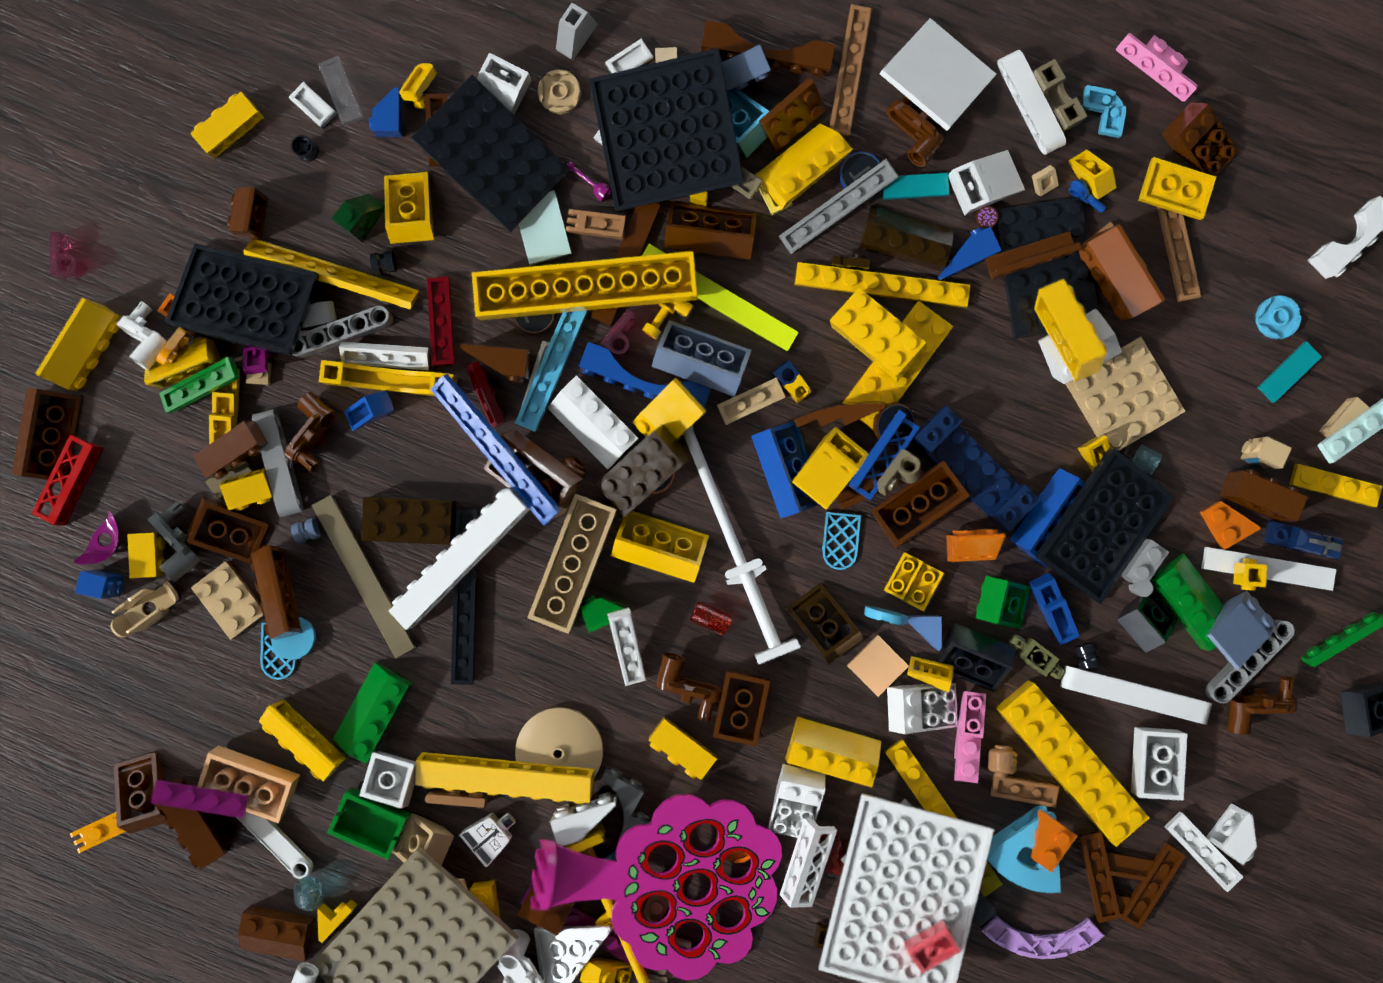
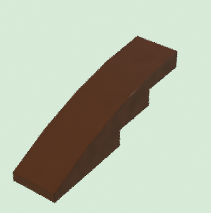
M885 401L840 403L797 416L794 421L798 428L818 419L822 427L842 418L846 426L886 408Z

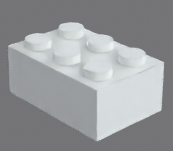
M1134 727L1131 793L1139 798L1184 800L1187 733L1177 729Z

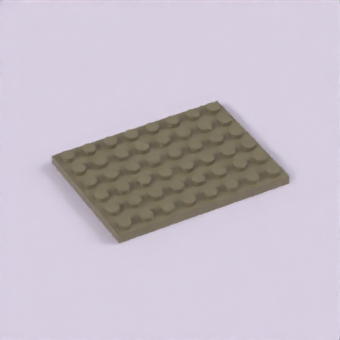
M419 846L312 964L318 968V975L326 983H477L517 941L519 936Z

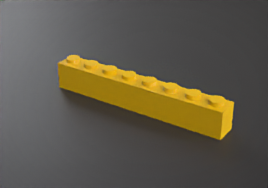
M422 752L416 760L415 785L423 786L426 789L437 787L444 788L447 791L465 790L468 793L486 792L489 795L506 794L514 798L525 796L534 800L545 798L552 799L555 802L565 800L574 801L576 804L590 803L593 796L594 769Z

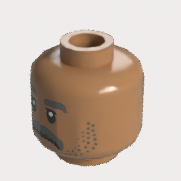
M995 745V748L989 750L987 767L990 771L995 772V777L1008 778V774H1013L1017 770L1018 754L1013 751V747Z

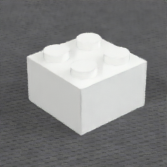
M382 751L372 752L360 796L398 808L409 806L415 786L416 761Z

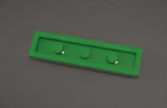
M226 357L160 392L165 412L174 413L239 379L240 375L234 359Z
M1369 613L1363 616V620L1359 623L1346 626L1343 629L1344 632L1339 635H1332L1326 638L1325 643L1309 648L1306 654L1301 656L1303 663L1316 667L1383 627V614Z

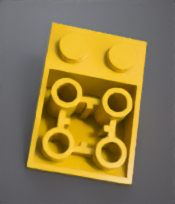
M834 427L822 439L792 482L824 509H827L857 473L869 454L837 427Z

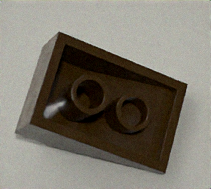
M819 583L786 608L828 665L863 640L860 630L822 583Z

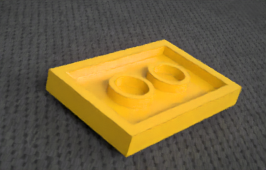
M1153 157L1150 160L1138 201L1202 220L1206 213L1216 177Z

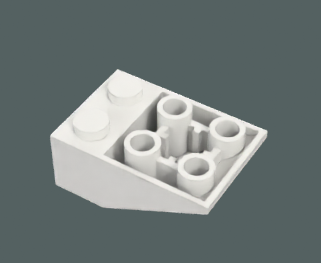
M491 53L488 54L477 77L513 114H515L532 81L527 71Z
M1008 150L964 164L953 169L948 175L964 216L1025 190Z
M951 683L949 692L929 684L887 687L889 731L910 734L958 727L956 683Z
M782 765L768 828L773 833L798 838L804 818H812L816 822L825 792L826 774L790 765Z
M606 792L600 794L598 799L590 800V803L571 807L569 804L556 808L557 811L554 812L550 821L556 843L564 846L580 841L616 805L618 795Z

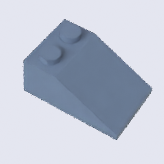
M1245 591L1225 602L1207 636L1237 670L1268 639L1275 623L1272 617L1266 614L1260 607L1257 599L1252 597L1248 591Z

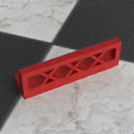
M70 434L31 514L52 525L66 526L104 448ZM76 442L82 445L83 448L79 455L73 456L71 449ZM70 462L72 470L69 475L64 476L62 467ZM60 482L62 490L60 494L54 496L52 488L55 483ZM50 502L52 506L49 516L41 512L44 504Z

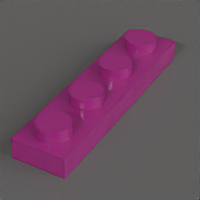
M156 780L151 803L244 818L249 795Z

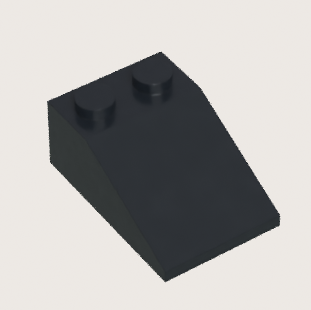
M1383 682L1354 686L1340 691L1346 734L1372 737L1383 733Z

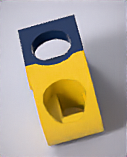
M786 360L771 372L796 403H799L811 393L810 388L790 360Z

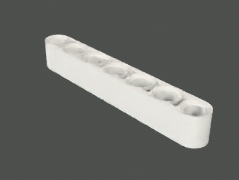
M1065 665V673L1062 676L1060 687L1207 725L1212 706L1210 702Z

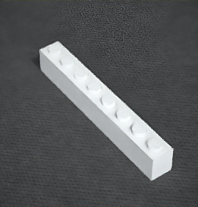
M513 488L502 489L496 495L497 500L492 505L488 504L481 511L482 515L477 520H472L466 526L467 531L463 535L459 534L451 541L452 546L448 550L445 549L436 557L437 562L433 566L431 564L421 572L423 576L419 580L416 579L407 586L408 591L404 595H399L392 602L394 606L389 612L405 630L415 627L530 510Z

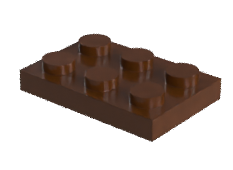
M808 78L759 120L767 140L775 152L786 146L788 142L826 111L815 82Z

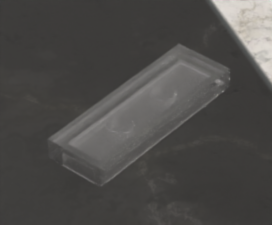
M339 56L319 63V68L342 125L346 126L363 119L364 117Z

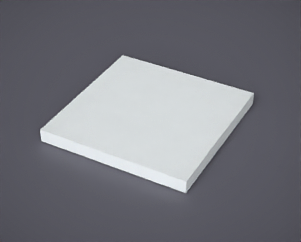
M930 18L882 69L880 75L945 130H948L995 77L996 73Z

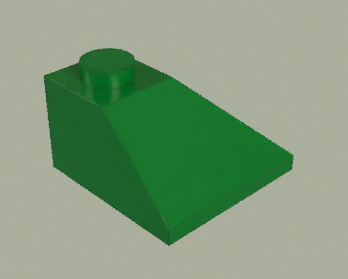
M595 595L584 599L585 604L580 606L589 633L610 624L607 615L609 613L627 608L632 612L630 607L604 597L596 598Z

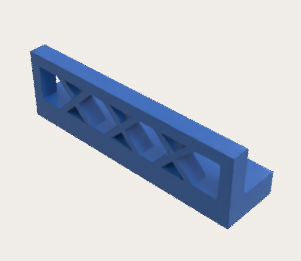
M900 410L848 485L870 501L878 490L876 477H882L884 474L874 473V463L885 460L887 470L891 463H888V459H895L902 449L905 450L920 428L906 419V414ZM901 423L913 429L909 436L899 438L898 428ZM895 433L896 439H891ZM906 440L901 447L900 441ZM897 442L898 453L887 456L886 445ZM883 451L884 457L878 458ZM871 469L872 475L866 476L869 470ZM873 478L874 488L870 494L859 487L864 479Z

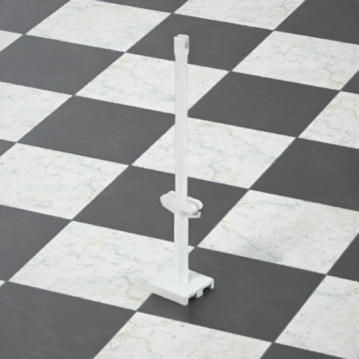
M692 425L684 434V438L737 566L726 571L725 577L729 579L726 582L728 585L743 583L768 645V649L755 653L758 664L798 649L800 645L796 638L780 642L755 580L758 575L766 570L765 565L762 566L761 559H755L750 562L746 561Z

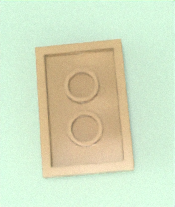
M229 561L222 563L191 587L230 640L237 637L264 616L260 610L259 600Z

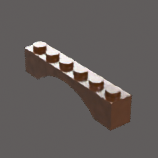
M706 20L701 52L718 48L720 56L726 57L728 60L755 47L754 44L744 40L735 33L728 24ZM813 40L793 49H762L771 69L781 70L785 68L790 69L791 72L796 74L807 72L812 73L814 77L823 78L824 76H829L835 44Z

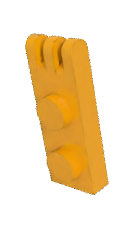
M116 812L70 833V836L72 838L80 835L81 838L73 841L74 845L84 843L85 846L77 849L78 853H81L126 831L117 827Z

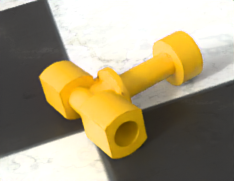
M687 301L660 303L661 310L651 324H645L642 331L653 339H657L661 333L658 328L668 313L674 314L676 311L687 318L694 306Z

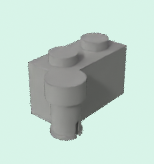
M1151 539L1144 541L1121 575L1126 581L1133 583L1129 584L1131 593L1140 597H1147L1152 593L1153 586L1150 579L1169 553Z

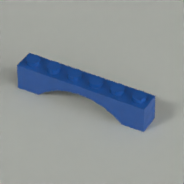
M590 342L587 343L579 364L580 369H583V374L595 378V375L604 377V382L612 385L618 382L624 385L623 389L633 393L636 390L644 392V397L652 400L668 386L648 383L632 376L618 364L609 349ZM693 381L681 383L697 402L705 408L711 388Z

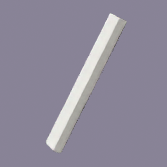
M1209 547L1204 548L1202 569L1234 574L1235 562L1243 563V558L1257 559V564L1267 565L1266 580L1333 591L1336 569Z

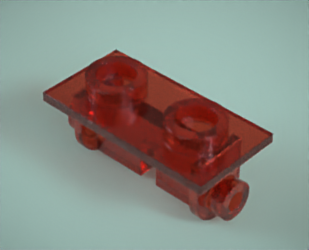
M838 830L825 866L827 874L834 872V875H839L843 870L844 863L841 861V858L844 856ZM821 834L819 844L827 838L828 834Z

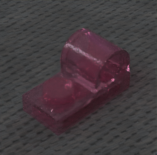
M50 232V276L58 279L79 278L85 272V264L81 259L69 255L71 249L70 240L67 235L61 232ZM73 262L72 269L68 271V265Z
M627 309L600 342L612 354L622 357L629 352L630 343L623 332L625 330L628 332L635 324L633 320L635 314ZM617 340H623L626 343L623 350L618 351L614 349L613 346Z

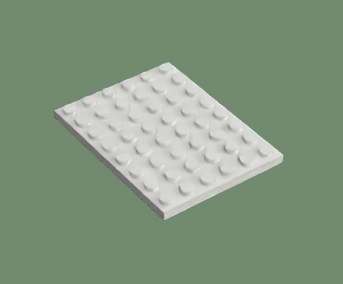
M861 794L819 963V970L865 983H957L994 829ZM943 920L961 952L922 974L908 955L904 942Z

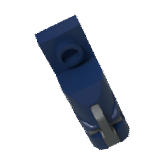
M1273 521L1268 522L1263 541L1291 550L1332 559L1340 558L1342 554L1341 548L1344 545L1343 538Z

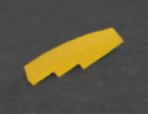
M239 379L212 392V414L209 415V444L237 426Z

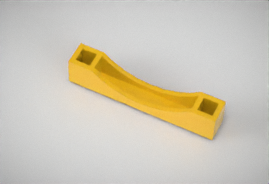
M321 360L319 382L326 385L435 396L430 389L446 374L378 368ZM448 374L457 384L458 377L454 374Z

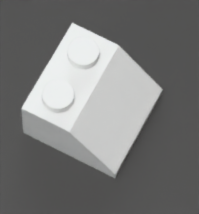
M1230 804L1206 836L1212 844L1242 865L1253 857L1254 850L1257 848L1253 816L1233 804Z

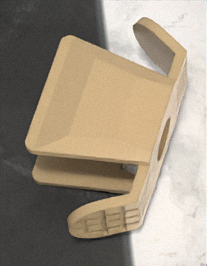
M165 581L157 590L151 588L140 590L112 611L115 614L128 610L112 620L110 625L112 632L118 637L124 638L149 628L169 613L170 610L168 608L179 600L178 594L168 581ZM148 601L153 602L156 606V610L149 615L143 610L144 604Z

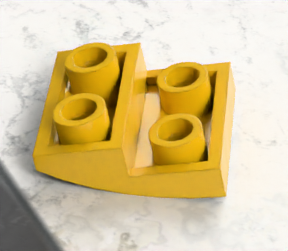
M904 552L884 591L925 612L945 573Z

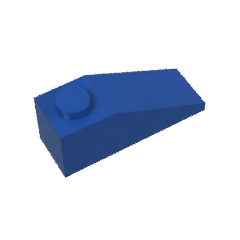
M979 227L970 232L972 236L960 247L946 265V268L939 274L937 280L942 281L984 261L987 257L998 254L1001 248L991 227L986 229Z

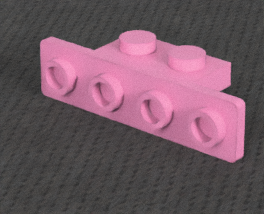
M1129 33L1116 48L1117 52L1183 102L1198 87L1196 83L1181 73L1189 61L1155 35L1145 45Z

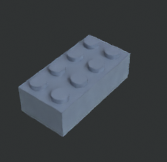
M669 320L657 347L652 367L735 397L751 350Z

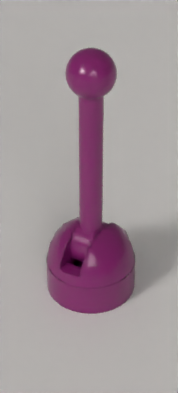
M573 162L567 163L566 166L570 171L573 170L594 187V195L601 202L607 200L612 193L611 187L608 184H596L578 170Z

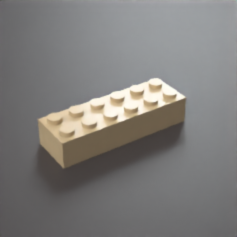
M579 494L574 495L529 612V619L568 634L571 632L616 516L617 509Z

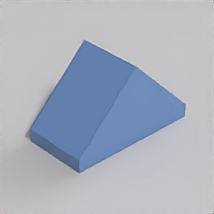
M907 615V622L932 647L939 651L942 648L941 616Z

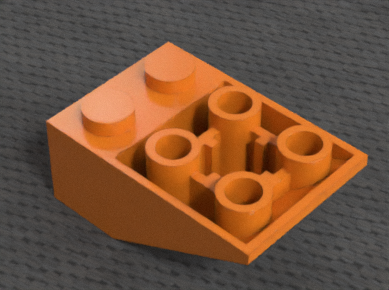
M974 529V531L953 530V535H946L948 561L996 560L1005 534H998L997 530Z

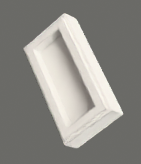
M641 38L607 60L605 64L611 73L643 66L654 58Z
M304 82L288 97L322 129L337 114L334 109Z

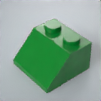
M986 576L982 584L980 602L976 609V619L1021 629L1031 587Z

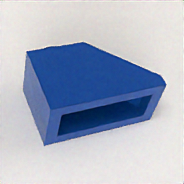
M393 88L372 109V116L369 117V128L376 137H403V98L399 94V88Z
M385 390L364 396L347 408L344 413L352 431L384 418L395 409L392 400Z

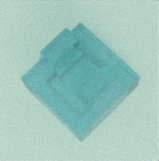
M1140 445L1132 463L1142 471L1153 474L1161 461L1162 454L1144 445Z

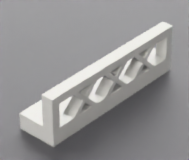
M804 818L780 892V896L790 908L812 907L837 832L835 827L818 826L812 818ZM821 834H828L827 838L819 844ZM821 852L820 858L813 863L814 856ZM815 871L814 877L806 882L807 877ZM809 891L807 899L800 900L801 895Z

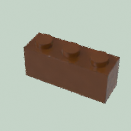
M243 421L193 455L206 479L216 478L218 480L227 476V471L231 468L243 465L245 459L249 456L253 457L263 451L262 448L268 442L256 421Z

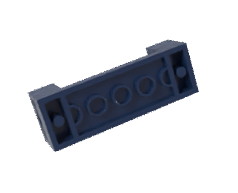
M948 406L940 408L916 432L911 441L935 465L944 460L970 495L969 499L1001 531H1010L1040 499L1025 484L1018 485L959 425L962 420Z

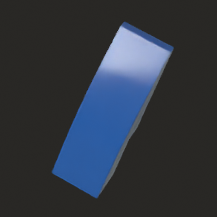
M1046 573L1030 581L1029 585L1058 644L1061 646L1079 637L1080 635L1067 602L1061 596L1055 578Z

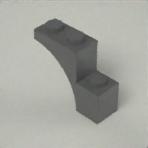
M606 768L601 780L606 782L618 795L624 813V824L619 835L620 839L628 829L636 825L651 823L647 815L641 812L634 813L645 788L641 787L642 783L633 778L628 780L623 777L621 771L615 768H611V770Z

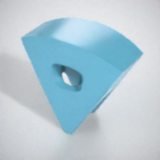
M1037 805L992 837L987 860L1000 874L1019 886L1038 892L1058 893L1061 892L1059 863L1051 873L1031 858L1032 848L1035 844V830H1037L1039 821L1038 811L1041 809L1056 820V815L1051 811H1047L1046 806Z

